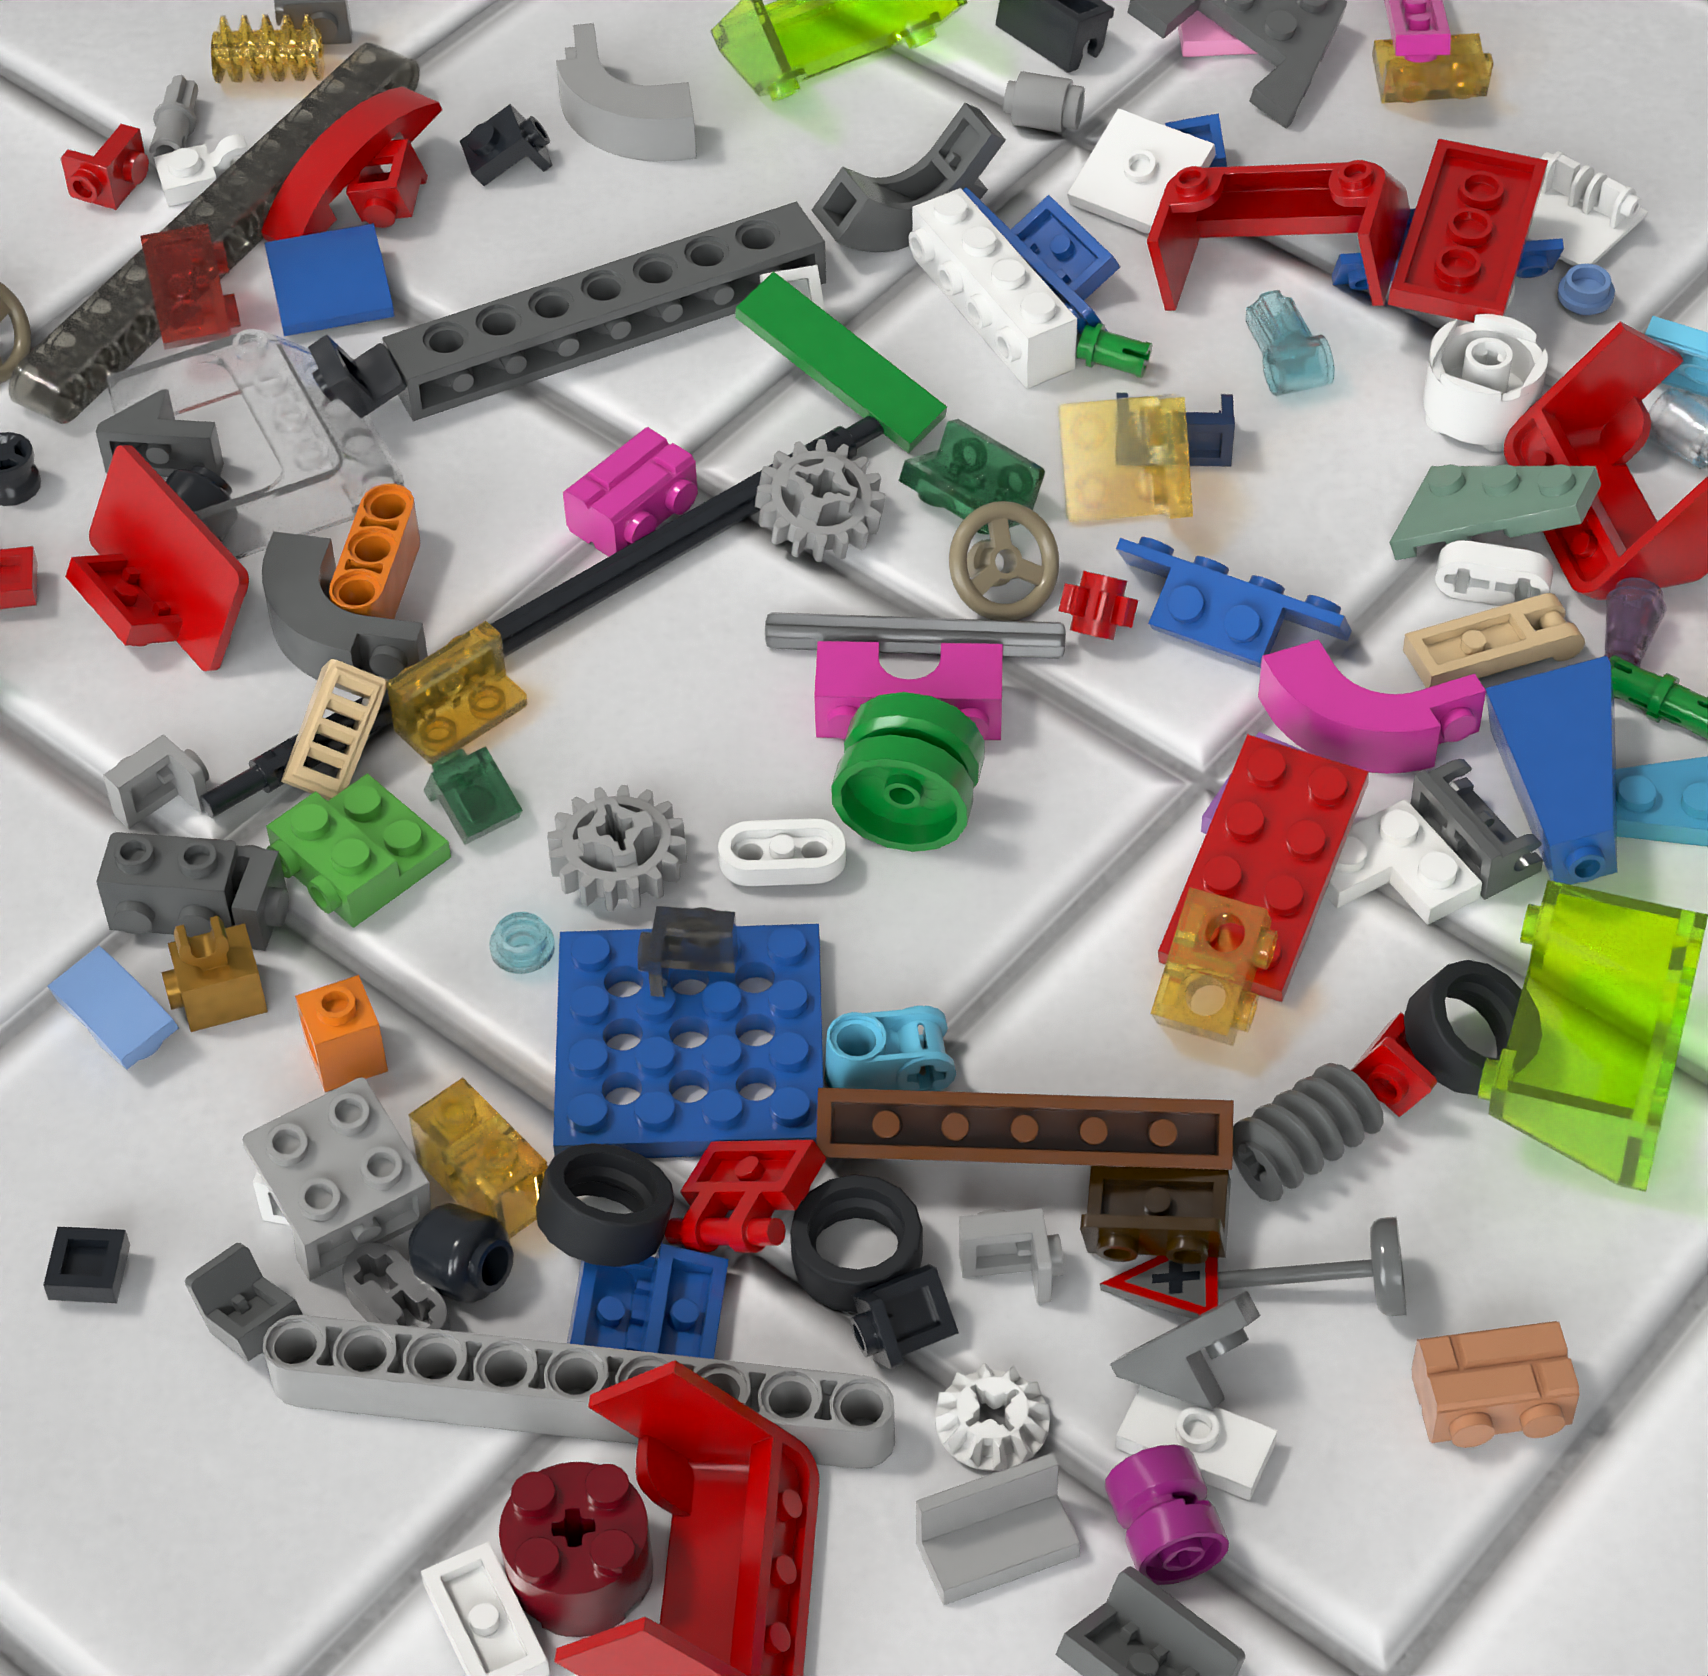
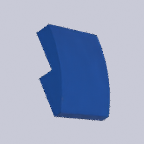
M374 223L264 242L284 336L395 317Z
M661 1243L656 1257L651 1256L639 1264L611 1267L593 1265L581 1260L567 1343L714 1359L729 1259Z

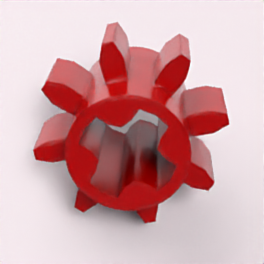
M1083 571L1080 586L1065 583L1058 611L1073 615L1069 630L1114 640L1117 625L1132 628L1139 600L1124 596L1128 581Z

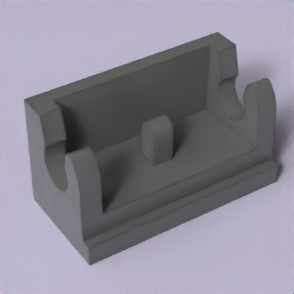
M1455 759L1428 773L1424 770L1414 776L1410 804L1482 882L1480 896L1486 900L1541 872L1543 859L1536 852H1531L1539 848L1542 843L1534 834H1526L1517 838L1473 791L1474 785L1467 777L1452 781L1472 770V767L1464 759Z

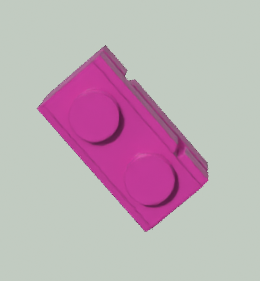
M646 427L563 491L566 526H568L571 533L588 544L593 542L597 550L609 557L655 531L656 527L674 513L681 515L693 505L698 495L696 461L692 454L674 443L669 445L665 437Z

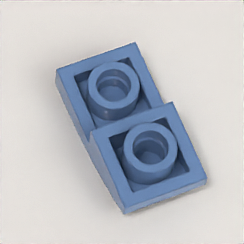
M97 946L47 986L59 1004L88 1029L99 1046L126 1070L137 1061L154 1054L160 1048L162 1042L179 1029L175 1021L161 1005L100 946Z

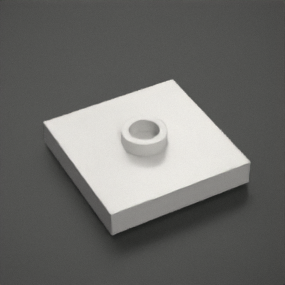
M1117 109L1068 191L1069 204L1149 234L1168 181L1177 172L1186 167L1199 166L1208 168L1216 156L1215 145L1127 111Z

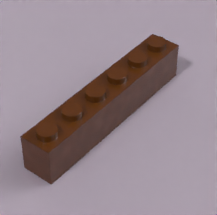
M818 1088L816 1144L825 1157L1232 1170L1234 1100Z

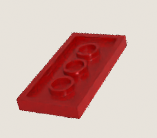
M1438 138L1390 287L1388 305L1474 323L1475 315L1479 314L1505 316L1546 176L1548 160Z
M1247 734L1159 947V963L1282 1002L1368 786L1369 771Z

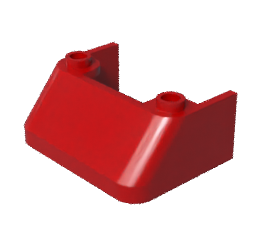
M1365 160L1340 163L1208 168L1199 166L1186 167L1177 172L1166 184L1147 239L1165 311H1174L1177 308L1200 238L1358 233L1372 305L1384 306L1409 219L1410 205L1405 186L1378 164Z
M1621 321L1517 420L1507 433L1504 443V456L1508 465L1553 466L1560 464L1567 466H1596L1601 486L1582 524L1543 531L1570 586L1575 591L1594 600H1606L1691 583L1700 580L1708 574V477L1657 522L1626 464L1641 450L1650 434L1651 418L1642 400L1684 360L1677 351Z
M676 1360L590 1394L588 1408L638 1438L635 1469L638 1485L653 1503L672 1514L660 1624L646 1616L556 1648L554 1662L578 1676H803L820 1487L818 1467L807 1446L798 1438Z

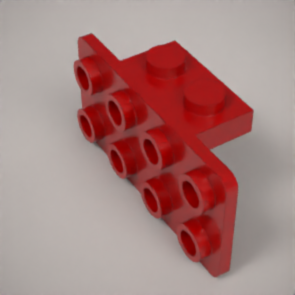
M119 445L115 448L89 530L90 544L99 555L71 557L65 577L125 646H146L151 643L176 641L202 671H216L221 666L243 599L247 594L249 585L248 572L132 445Z

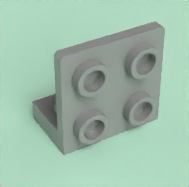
M357 1078L243 1136V1146L292 1228L296 1259L309 1281L344 1264L346 1258L355 1249L365 1244H383L409 1231L431 1211L429 1181L365 1078Z

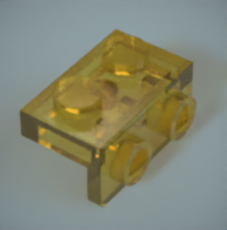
M1479 33L1451 35L1450 55H1437V58L1430 62L1407 61L1404 56H1395L1392 39L1374 40L1372 59L1381 103H1413L1424 100L1468 99L1471 97L1487 96L1494 63L1491 53H1483Z
M487 621L482 622L463 635L456 636L446 646L417 664L405 668L396 677L386 682L395 732L431 765H435L522 710L528 704L527 694L506 676L501 634Z

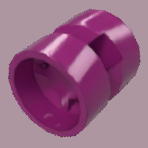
M1175 1444L1159 1445L1142 1450L1125 1458L1106 1477L1105 1490L1118 1523L1124 1529H1127L1125 1542L1135 1568L1156 1585L1176 1584L1201 1575L1218 1564L1228 1552V1538L1216 1508L1209 1500H1205L1207 1498V1486L1195 1456L1189 1448Z

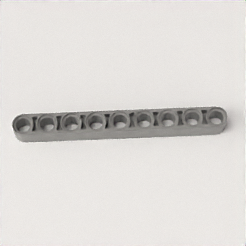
M290 1315L277 1320L268 1328L263 1338V1353L273 1389L277 1397L284 1403L296 1407L638 1444V1438L588 1408L590 1394L676 1360L798 1438L810 1450L816 1464L856 1469L872 1468L882 1464L891 1455L895 1445L893 1394L888 1386L879 1379L865 1375L308 1315ZM299 1358H309L307 1361L299 1364H289ZM366 1366H379L371 1371L359 1372L360 1369ZM437 1373H449L448 1376L441 1379H428ZM505 1381H520L511 1387L497 1386ZM576 1388L591 1389L581 1395L568 1394L569 1391ZM786 1411H798L804 1413L803 1415L796 1418H784L778 1416L779 1414L784 1413ZM864 1418L875 1421V1423L868 1426L850 1424L851 1421Z

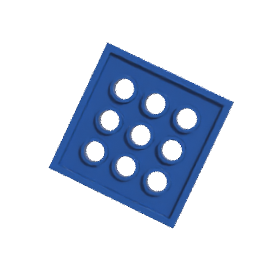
M819 924L560 932L553 1132L554 1156L571 1146L591 1143L619 1146L638 1153L645 1158L702 1157L709 1144L713 1141L814 1140L816 1143L818 1088H824ZM755 977L764 978L772 983L767 990L759 993L746 992L739 987L743 981ZM690 979L701 981L707 985L704 990L693 995L680 994L673 989L678 983ZM620 982H633L641 987L637 993L628 997H617L608 992L613 985ZM751 1030H763L773 1036L768 1043L760 1046L746 1045L739 1040L744 1033ZM686 1032H697L707 1038L703 1044L694 1048H683L673 1043L677 1036ZM620 1034H631L641 1040L635 1047L628 1050H616L607 1045L611 1038ZM755 1083L768 1085L774 1090L769 1097L757 1101L746 1099L739 1094L744 1087ZM690 1085L701 1087L707 1092L702 1099L691 1103L678 1101L672 1096L679 1088ZM618 1088H631L640 1093V1096L635 1101L625 1105L613 1104L605 1099L611 1091Z

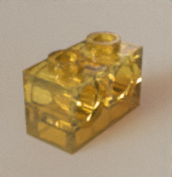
M1189 888L1150 1013L1157 1024L1234 1046L1238 1030L1249 1032L1259 1000V994L1250 992L1258 967L1269 968L1278 939V931L1270 929L1272 921L1267 909ZM1225 923H1236L1245 929V938L1242 944L1231 952H1219L1210 945L1211 936L1215 929ZM1215 985L1225 990L1226 998L1224 1005L1215 1014L1202 1016L1192 1011V997L1201 987Z

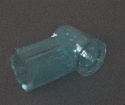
M1280 290L1262 293L1256 302L1246 308L1245 322L1262 352L1265 379L1269 390L1274 396L1304 391L1333 383L1334 360L1329 343L1322 334L1312 336L1292 298L1285 297L1281 294Z

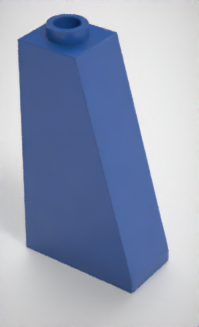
M1608 656L1485 688L1490 731L1530 830L1542 843L1538 849L1554 889L1580 882H1589L1602 876L1618 873L1615 704L1611 663Z

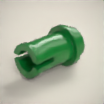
M1098 323L1096 327L1086 325L1079 340L1076 357L1086 360L1085 366L1091 368L1097 363L1142 378L1147 368L1144 363L1145 361L1149 362L1152 343L1138 341L1105 331V324Z

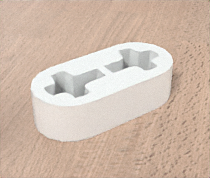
M1455 541L1442 548L1438 558L1435 581L1440 591L1449 597L1503 606L1550 593L1553 566L1546 557L1534 551L1474 541ZM1458 568L1470 570V572H1462ZM1518 578L1530 579V582L1521 581Z

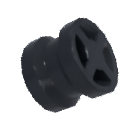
M0 433V505L14 506L27 502L37 494L41 487V477L34 464L35 455L29 439L18 433Z

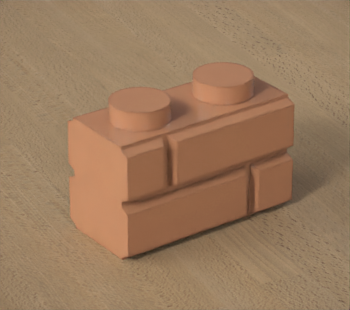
M1552 1321L1423 1338L1416 1341L1411 1368L1412 1380L1419 1405L1422 1407V1417L1429 1442L1452 1441L1458 1447L1469 1448L1488 1442L1496 1434L1523 1431L1527 1437L1543 1438L1556 1434L1565 1425L1572 1424L1580 1395L1579 1384L1571 1358H1568V1348L1560 1322Z

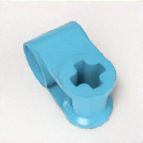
M918 1005L903 1010L870 1013L851 1012L839 1016L832 1021L827 1029L825 1080L828 1088L940 1091L947 1088L956 1077V1069L953 1059L945 1052L943 1037L948 1029L945 1014L937 1008ZM919 1025H922L924 1027L923 1033L921 1035H919L918 1032ZM921 1066L925 1067V1075L919 1073Z

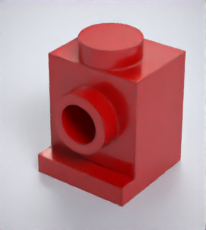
M409 139L391 140L347 185L346 194L362 222L374 223V226L378 228H387L394 224L395 219L413 216L419 187L421 184H426L428 175ZM392 164L391 171L386 173L383 172L380 166Z

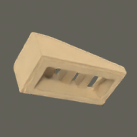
M334 659L328 661L322 667L281 782L309 793L316 791L327 800L332 799L346 789L350 784L389 682L386 679ZM334 687L362 697V703L359 704L332 693ZM325 709L355 720L353 729L323 718ZM318 733L346 744L344 753L313 742L315 734ZM306 757H311L338 768L336 777L333 778L303 766Z

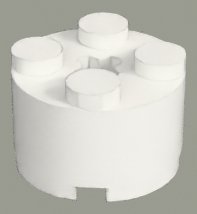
M1495 314L1475 315L1474 323L1457 326L1458 319L1445 324L1435 334L1431 343L1423 399L1426 425L1436 433L1446 434L1463 442L1480 444L1490 451H1504L1505 439L1510 428L1542 397L1548 363L1546 348L1542 351L1536 343L1537 334L1529 326L1510 317Z

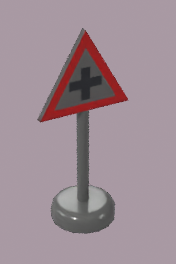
M1397 1216L1379 1218L1372 1223L1370 1227L1371 1259L1219 1272L1218 1258L1208 1257L1207 1261L1200 1264H1180L1169 1260L1166 1256H1157L1100 1283L1102 1291L1193 1319L1219 1305V1289L1373 1277L1376 1303L1381 1313L1386 1316H1401L1407 1313Z

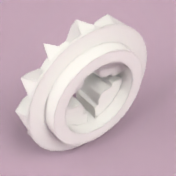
M984 1362L977 1372L966 1376L957 1372L952 1384L946 1391L939 1392L935 1413L937 1435L946 1451L956 1460L969 1467L985 1471H1001L1022 1464L1040 1450L1049 1431V1405L1046 1404L1041 1395L1038 1382L1029 1383L1021 1378L1014 1366L1005 1372L991 1370ZM978 1401L982 1404L986 1403L992 1409L1000 1408L1003 1405L1006 1406L1005 1424L1007 1428L1003 1424L999 1425L993 1419L980 1423V1405Z

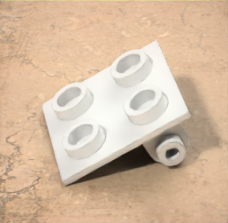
M1561 151L1555 154L1545 152L1540 159L1548 160L1546 176L1527 241L1563 238L1564 250L1559 257L1560 260L1572 266L1595 264L1647 216L1648 211L1641 208L1642 199L1636 196L1635 188L1625 186L1609 178L1603 172H1599L1594 176L1593 167L1585 165L1580 169L1579 162L1567 157Z

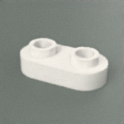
M818 818L742 821L730 826L722 833L718 842L719 866L727 879L743 886L825 883L837 877L846 865V838L843 831L836 824Z

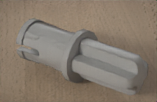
M177 75L172 78L171 84L167 86L163 104H160L155 110L153 120L156 130L149 148V153H154L151 157L153 160L155 156L185 148L187 137L195 129L197 121L193 111L199 89L195 81L186 80L183 75Z

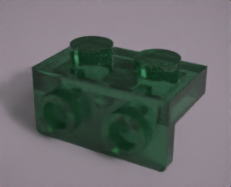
M954 419L946 424L939 450L905 460L898 481L918 492L919 499L926 504L945 508L964 520L977 508L992 502L1009 501L1024 505L1033 510L1045 476V470L1040 465L962 420ZM1008 520L1009 528L1020 525L1018 522ZM988 523L981 527L977 533L989 535Z

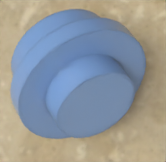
M1579 264L1570 268L1567 274L1560 280L1557 291L1560 303L1568 310L1579 315H1593L1606 311L1612 305L1615 295V288L1611 282L1610 274L1604 268L1594 264Z

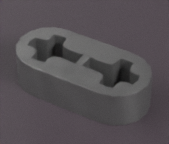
M381 1243L365 1244L355 1249L346 1258L342 1272L347 1298L367 1322L406 1326L403 1310L407 1309L419 1321L429 1318L430 1326L427 1328L451 1331L447 1305L442 1296L431 1285L425 1283L411 1272L409 1262L396 1249ZM370 1272L379 1278L387 1274L390 1291L386 1293L373 1280L364 1283L363 1277ZM415 1324L410 1325L411 1327H419Z

